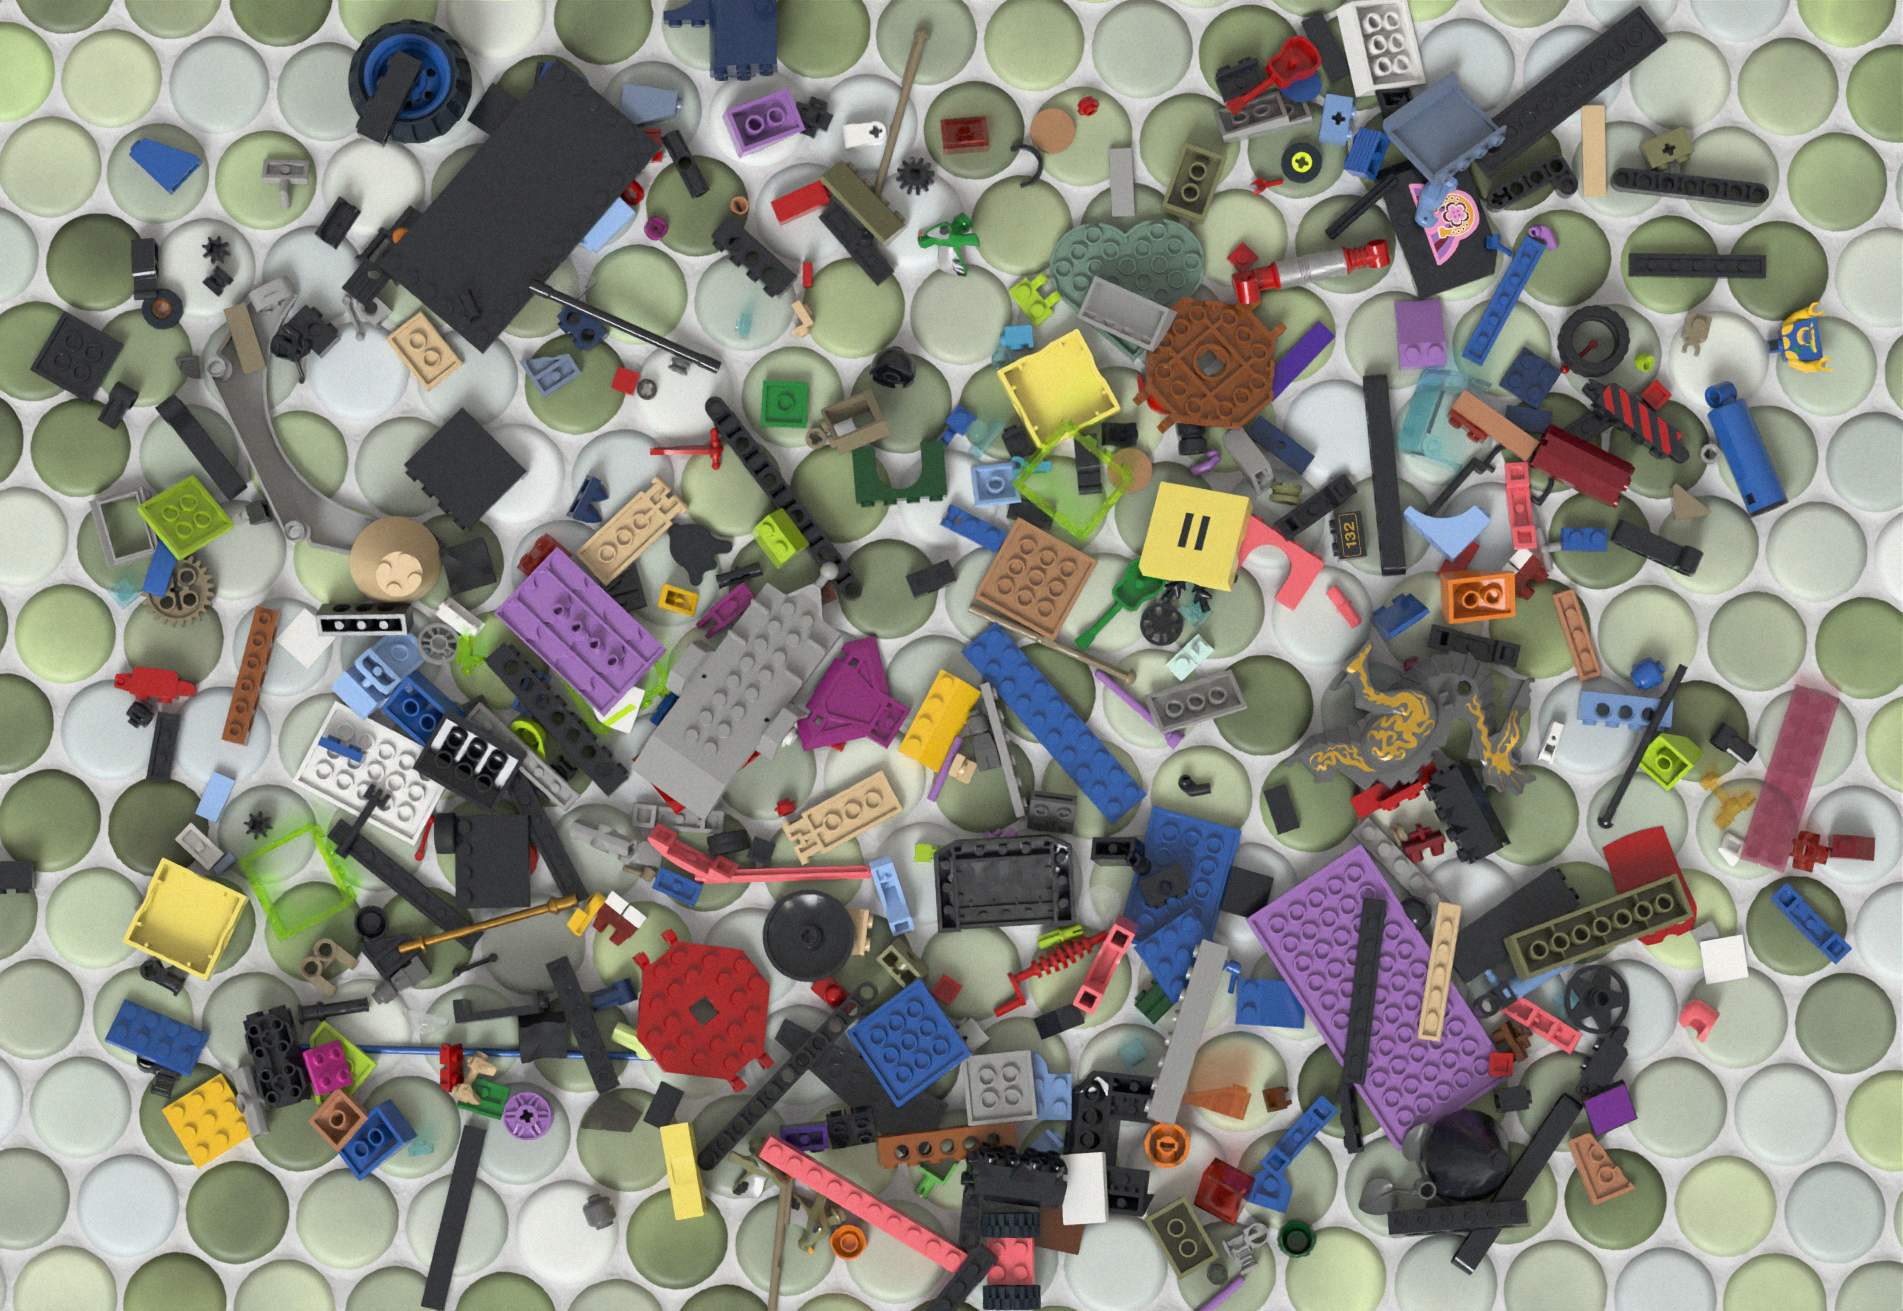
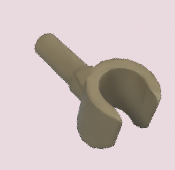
M626 865L623 866V871L635 874L647 882L652 881L656 875V872L647 866L642 872Z

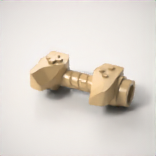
M477 1051L473 1056L468 1057L467 1066L470 1070L463 1084H457L452 1088L453 1097L465 1103L480 1104L481 1098L471 1086L478 1073L494 1076L497 1068L487 1061L489 1059L488 1055Z

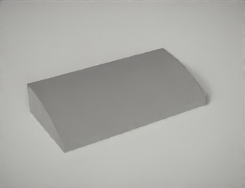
M1095 276L1077 318L1154 352L1169 330L1177 312Z

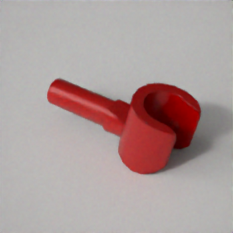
M1258 178L1250 184V186L1256 185L1258 187L1252 194L1259 195L1266 188L1283 184V180L1265 181L1262 178Z

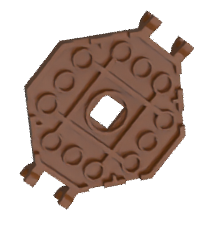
M1182 297L1169 308L1176 311L1177 314L1154 352L1147 350L1145 388L1132 399L1137 406H1140L1152 395L1169 414L1157 426V429L1162 434L1174 423L1239 430L1273 401L1275 339L1281 336L1287 327L1280 322L1271 331H1268L1252 312L1263 302L1262 299L1253 303H1236L1234 305L1226 304L1222 301H1200ZM1208 350H1211L1224 365L1212 377L1207 376L1196 362Z

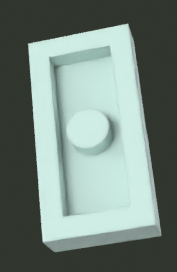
M1197 634L1165 666L1182 682L1214 649Z

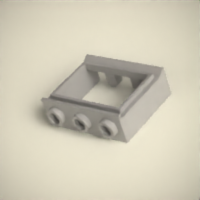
M143 486L89 501L107 567L110 569L153 557L160 540L143 518L151 548L116 558L102 506L133 496L137 497L138 504L141 505L152 498L150 491H146Z

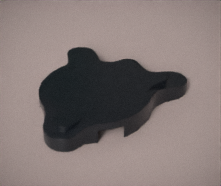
M673 523L667 530L670 537V553L676 563L688 572L690 583L693 586H699L702 583L705 572L717 568V562L714 560L716 554H728L733 548L730 541L715 538L709 530L699 524L680 525Z

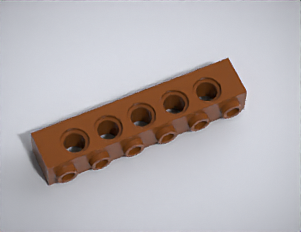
M256 606L221 740L248 746L282 613L279 611Z
M1015 1122L968 1126L967 1124L875 1136L878 1164L884 1166V1169L898 1168V1164L907 1163V1166L921 1165V1161L930 1160V1163L944 1162V1158L953 1157L954 1161L965 1160L967 1152L974 1151V1149L980 1146L981 1142H987V1137L992 1133L997 1135V1141L993 1145H1011L1018 1149ZM968 1136H973L975 1139L974 1145L966 1148L964 1145L965 1139ZM945 1139H951V1148L947 1151L942 1150V1142ZM922 1142H928L929 1150L926 1153H920L919 1145ZM899 1145H905L907 1148L906 1153L903 1156H897L896 1148Z

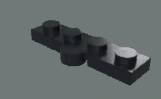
M836 202L818 217L877 287L895 273L893 268L872 246L874 235L867 228L859 230Z

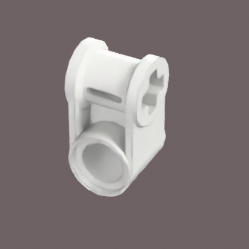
M877 121L848 124L842 127L846 150L879 146L887 139L885 126ZM875 129H878L880 132L878 138H875L873 135Z

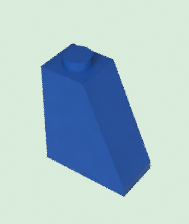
M146 138L142 141H136L130 148L131 152L129 153V156L170 195L203 163L196 155Z

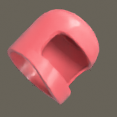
M1692 999L1682 1008L1679 1014V1023L1684 1029L1687 1026L1694 1028L1698 1033L1696 1039L1703 1043L1707 1039L1720 1013L1704 1001Z

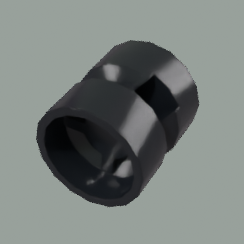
M1176 423L1177 436L1182 438L1178 443L1179 455H1199L1208 452L1207 439L1202 437L1206 434V426Z

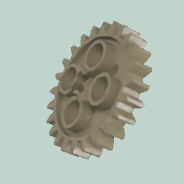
M191 555L188 560L185 557L176 563L174 571H178V585L183 588V591L179 592L182 610H178V595L173 592V590L177 589L174 571L164 598L147 592L140 594L142 597H147L143 605L151 606L147 612L149 614L156 612L154 616L156 621L163 617V625H166L170 620L171 627L175 628L176 623L179 622L183 628L185 621H188L190 625H194V617L201 621L200 613H209L205 606H213V603L209 601V597H216V595L210 592V589L215 588L216 585L209 583L214 578L212 575H205L209 568H200L203 563L199 560L194 564V556ZM186 572H192L194 575L190 583L183 582V575ZM194 594L196 596L195 604L187 606L185 602L186 597ZM172 597L174 601L173 606L169 609H164V599Z

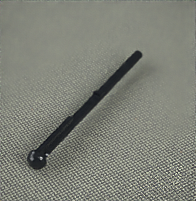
M1679 664L1607 807L1605 815L1603 817L1598 816L1597 823L1601 828L1610 829L1613 827L1612 817L1688 667Z

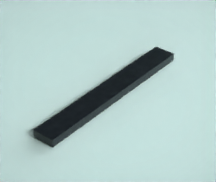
M340 819L327 837L335 844L340 845L352 826L343 819ZM358 833L348 849L350 851L349 855L446 932L472 924L363 835ZM480 931L455 938V940L468 951H471L485 933Z
M1363 898L1341 1077V1082L1365 1085L1387 902L1384 900Z
M464 1125L421 1307L444 1311L487 1130Z

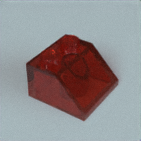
M1215 1157L1203 1172L1193 1205L1234 1226L1252 1193L1256 1178Z

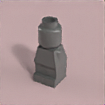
M982 710L969 712L967 725L970 734L974 735L973 739H971V744L979 772L1000 767L993 735L987 733L990 729L987 716L982 714Z
M419 956L411 959L412 964L399 970L391 980L386 979L375 987V992L371 995L378 1005L382 1003L388 1004L398 997L399 991L415 987L431 975V972Z

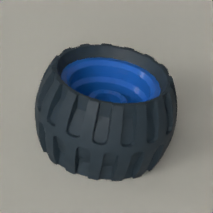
M404 19L380 26L378 30L365 37L351 60L348 88L359 117L365 116L368 110L366 104L371 95L375 96L378 90L376 87L381 75L385 76L388 70L386 65L392 54L395 55L397 50L409 56L417 57L418 60L423 62L425 67L408 99L412 102V107L410 109H403L389 140L403 144H420L443 136L460 121L471 97L472 73L465 52L449 33L429 22ZM431 69L436 71L434 77L427 75ZM433 93V98L427 100L424 94Z

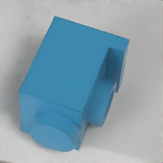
M1032 324L1004 327V333H1000L1001 347L1010 348L1011 351L1024 350V346H1028V351L1033 350Z

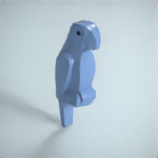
M1452 177L1450 181L1445 184L1441 183L1437 187H1434L1430 181L1426 183L1420 192L1415 213V221L1420 226L1431 228L1436 225L1438 218H1435L1434 211L1442 205L1448 193L1456 190L1458 180Z

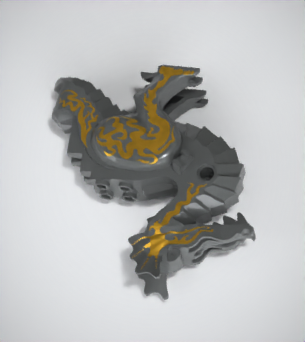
M1369 638L1329 688L1332 691H1336L1344 684H1349L1353 691V709L1365 712L1367 715L1364 719L1356 721V724H1346V727L1324 729L1323 733L1310 736L1285 763L1286 766L1291 768L1296 760H1298L1315 777L1313 782L1316 784L1331 782L1338 769L1365 791L1369 789L1376 779L1390 790L1398 781L1403 785H1406L1407 782L1411 785L1421 774L1418 771L1421 765L1426 767L1435 757L1432 753L1436 747H1445L1453 719H1459L1469 728L1470 743L1466 759L1477 760L1482 767L1481 785H1491L1498 793L1509 790L1515 796L1523 793L1525 784L1536 780L1535 775L1517 767L1522 759V753L1517 748L1523 738L1520 719L1530 706L1531 698L1529 694L1532 691L1529 685L1534 683L1535 679L1529 677L1526 680L1514 678L1506 680V683L1513 686L1501 694V696L1510 699L1502 705L1503 708L1508 710V713L1499 731H1496V720L1493 719L1495 704L1492 703L1496 688L1493 687L1492 673H1488L1482 661L1478 662L1469 652L1465 655L1449 650L1447 654L1431 655L1430 659L1413 663L1412 669L1401 675L1400 679L1388 690L1383 691L1373 685L1370 676L1368 655L1373 648V642ZM1459 683L1467 684L1469 688L1467 694H1462L1458 691Z

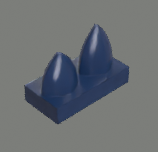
M586 476L566 516L586 523L602 521L599 511L590 503L591 501L600 502L609 498L606 488L600 483L601 480L594 476Z

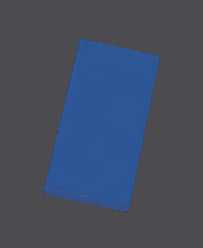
M124 999L105 1038V1042L191 1077L210 1034Z

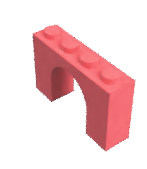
M1253 513L1250 516L1246 536L1240 547L1237 571L1253 549L1262 545H1272L1280 548L1289 559L1290 573L1274 599L1294 611L1325 563L1321 561L1322 557L1313 551L1308 553L1303 550V545L1292 538L1286 542L1276 527L1272 526V528H1269L1263 524L1265 522L1264 519Z
M1120 914L1117 915L1072 1005L1092 1015L1094 1014L1114 971L1132 942L1139 924Z

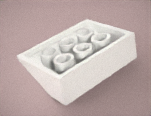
M1407 0L1354 1L1336 9L1356 97L1375 95L1374 91L1377 89L1410 88L1426 84Z

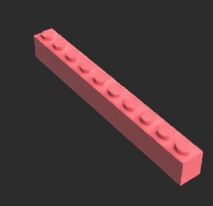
M769 1132L758 1149V1157L952 1273L956 1274L968 1257L967 1250L775 1134Z

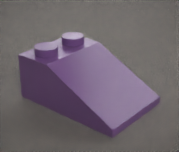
M789 88L726 110L722 116L739 159L759 152L805 130Z
M1440 299L1394 302L1399 371L1444 368L1447 365Z

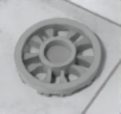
M433 623L426 626L420 632L417 640L418 652L427 663L430 662L437 666L449 664L459 653L460 638L452 627L442 623ZM432 628H435L436 635L433 634ZM441 628L448 631L445 636L440 634ZM427 632L431 639H426L422 636ZM453 635L454 638L448 641L447 638ZM456 644V649H452L448 645ZM429 649L431 653L427 655L423 650ZM433 653L437 654L435 659L431 658ZM440 654L444 655V660H439Z

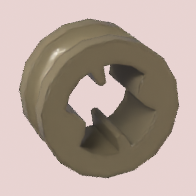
M819 428L810 429L806 434V443L812 449H821L826 443V435ZM814 433H819V437L822 439L821 443L817 442L818 445L812 444V439H810L811 435L815 436Z
M1399 822L1396 823L1394 828H1388L1398 846L1402 840H1408Z

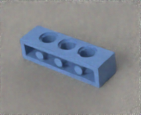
M1581 691L1579 692L1577 720H1582L1584 725L1595 726L1596 722H1603L1605 727L1619 728V724L1628 725V729L1642 730V727H1648L1651 722L1643 718L1642 711L1645 708L1650 709L1654 716L1662 699ZM1674 700L1671 701L1656 732L1664 733L1665 729L1671 728ZM1598 704H1604L1607 707L1608 711L1605 716H1600L1597 713L1596 708ZM1621 706L1629 708V718L1625 719L1620 716L1619 709Z

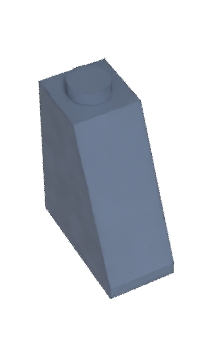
M624 83L620 112L641 128L676 118V113L681 112L683 99L679 98L678 91Z

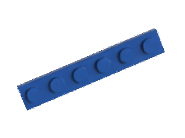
M1525 236L1463 351L1462 357L1479 366L1483 365L1546 248L1545 245Z

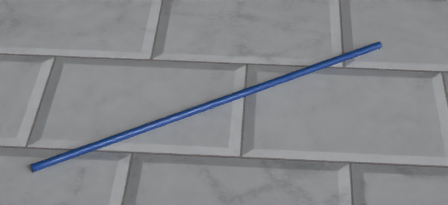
M300 1043L302 1052L311 1049L310 1044ZM357 1045L365 1053L440 1055L439 1048H441ZM462 1048L464 1056H473L477 1051H480L489 1057H520L519 1049ZM568 1050V1058H564L584 1059L581 1051ZM607 1052L610 1060L654 1061L653 1059H640L636 1052Z

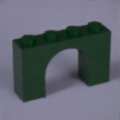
M943 440L920 442L921 475L912 486L905 489L890 488L880 480L876 470L874 446H864L852 450L856 505L861 504V508L875 507V503L884 502V506L898 505L897 501H907V504H918L920 499H929V502L943 501V497H947Z

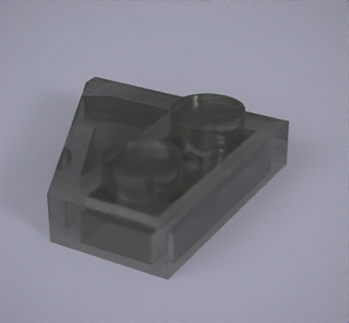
M606 1091L599 1095L580 1127L583 1129L631 1133L643 1112Z

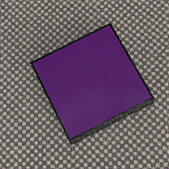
M1623 1079L1580 1097L1595 1137L1638 1119Z

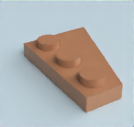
M1590 1132L1566 1141L1592 1206L1636 1189L1625 1178L1619 1167L1615 1166L1610 1160L1607 1153Z

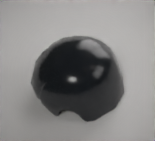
M1409 896L1400 903L1403 905L1406 916L1413 923L1417 924L1416 930L1421 931L1428 926L1432 919V911L1429 904L1423 898Z
M368 905L358 911L355 916L354 926L359 936L374 941L385 935L390 921L387 913L381 907Z

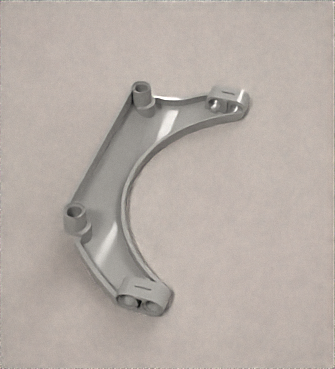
M283 276L251 291L244 302L249 312L266 369L244 375L229 330L216 351L218 357L213 356L207 359L205 370L285 537L292 543L298 544L307 540L312 548L350 556L358 534L367 525L381 518L361 514L343 507L316 490L289 460L279 442L270 414L268 400V371L272 354L270 344L273 336L279 333L284 320L297 300V295L288 277ZM217 362L221 363V371L219 373H212V365ZM295 526L300 527L301 534L296 538H292L290 536L291 528Z

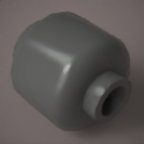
M600 1194L588 1197V1203L583 1206V1212L588 1225L596 1227V1230L612 1225L616 1212L611 1199L606 1196L601 1197Z

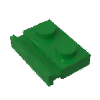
M476 1078L471 1087L481 1098L480 1104L474 1105L470 1102L465 1103L458 1100L456 1107L501 1120L511 1088Z

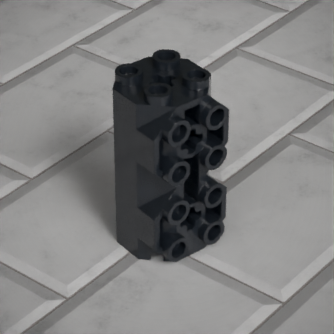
M1462 759L1448 766L1450 771L1444 773L1443 770H1440L1430 775L1424 793L1429 801H1434L1437 807L1434 811L1439 821L1445 820L1449 829L1445 830L1449 841L1451 843L1455 842L1458 847L1456 854L1461 863L1467 862L1470 865L1511 844L1469 761L1464 763Z
M285 1005L268 1009L269 1014L264 1015L263 1011L246 1015L247 1020L243 1021L246 1031L244 1036L249 1054L253 1057L258 1076L256 1080L261 1099L265 1102L267 1111L301 1102V1100L314 1098L291 1008L286 1009Z
M981 1142L980 1146L974 1149V1151L967 1152L966 1171H963L961 1174V1185H965V1196L968 1199L1055 1210L1063 1204L1067 1190V1181H1063V1174L1067 1175L1068 1168L1065 1161L1060 1158V1153L1053 1150H1048L1047 1152L1037 1151L1034 1148L1027 1147L1024 1153L1018 1154L1015 1152L1016 1148L1011 1145L997 1146L989 1142Z

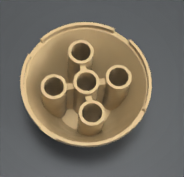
M403 516L384 517L367 525L356 537L349 557L351 575L359 590L377 603H413L424 597L437 582L442 565L439 553L440 547L431 531L420 522Z

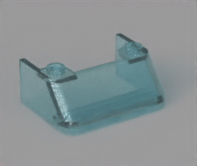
M1434 367L1424 369L1418 379L1397 438L1396 446L1402 454L1459 473L1463 465L1442 458L1444 443L1438 436L1430 434L1445 392L1454 395L1460 394L1467 386L1487 393L1492 383L1458 371Z

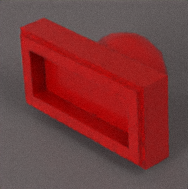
M832 977L818 981L810 988L834 1011L851 995ZM854 1003L846 1004L845 1011L847 1014H850L856 1005Z

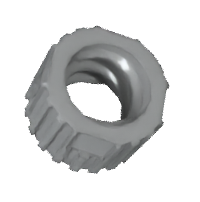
M1711 443L1704 445L1700 450V460L1709 465L1716 463L1721 454L1719 447ZM1707 449L1714 451L1713 459L1705 457Z

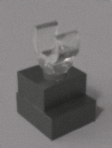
M264 500L251 502L252 504L245 506L246 512L230 516V519L236 525L248 521L250 525H259L273 521L268 502Z

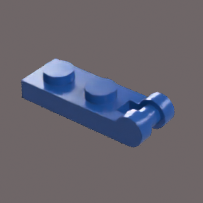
M950 504L947 509L948 514L945 519H942L940 525L997 554L1007 532ZM956 516L962 518L959 526L953 523Z

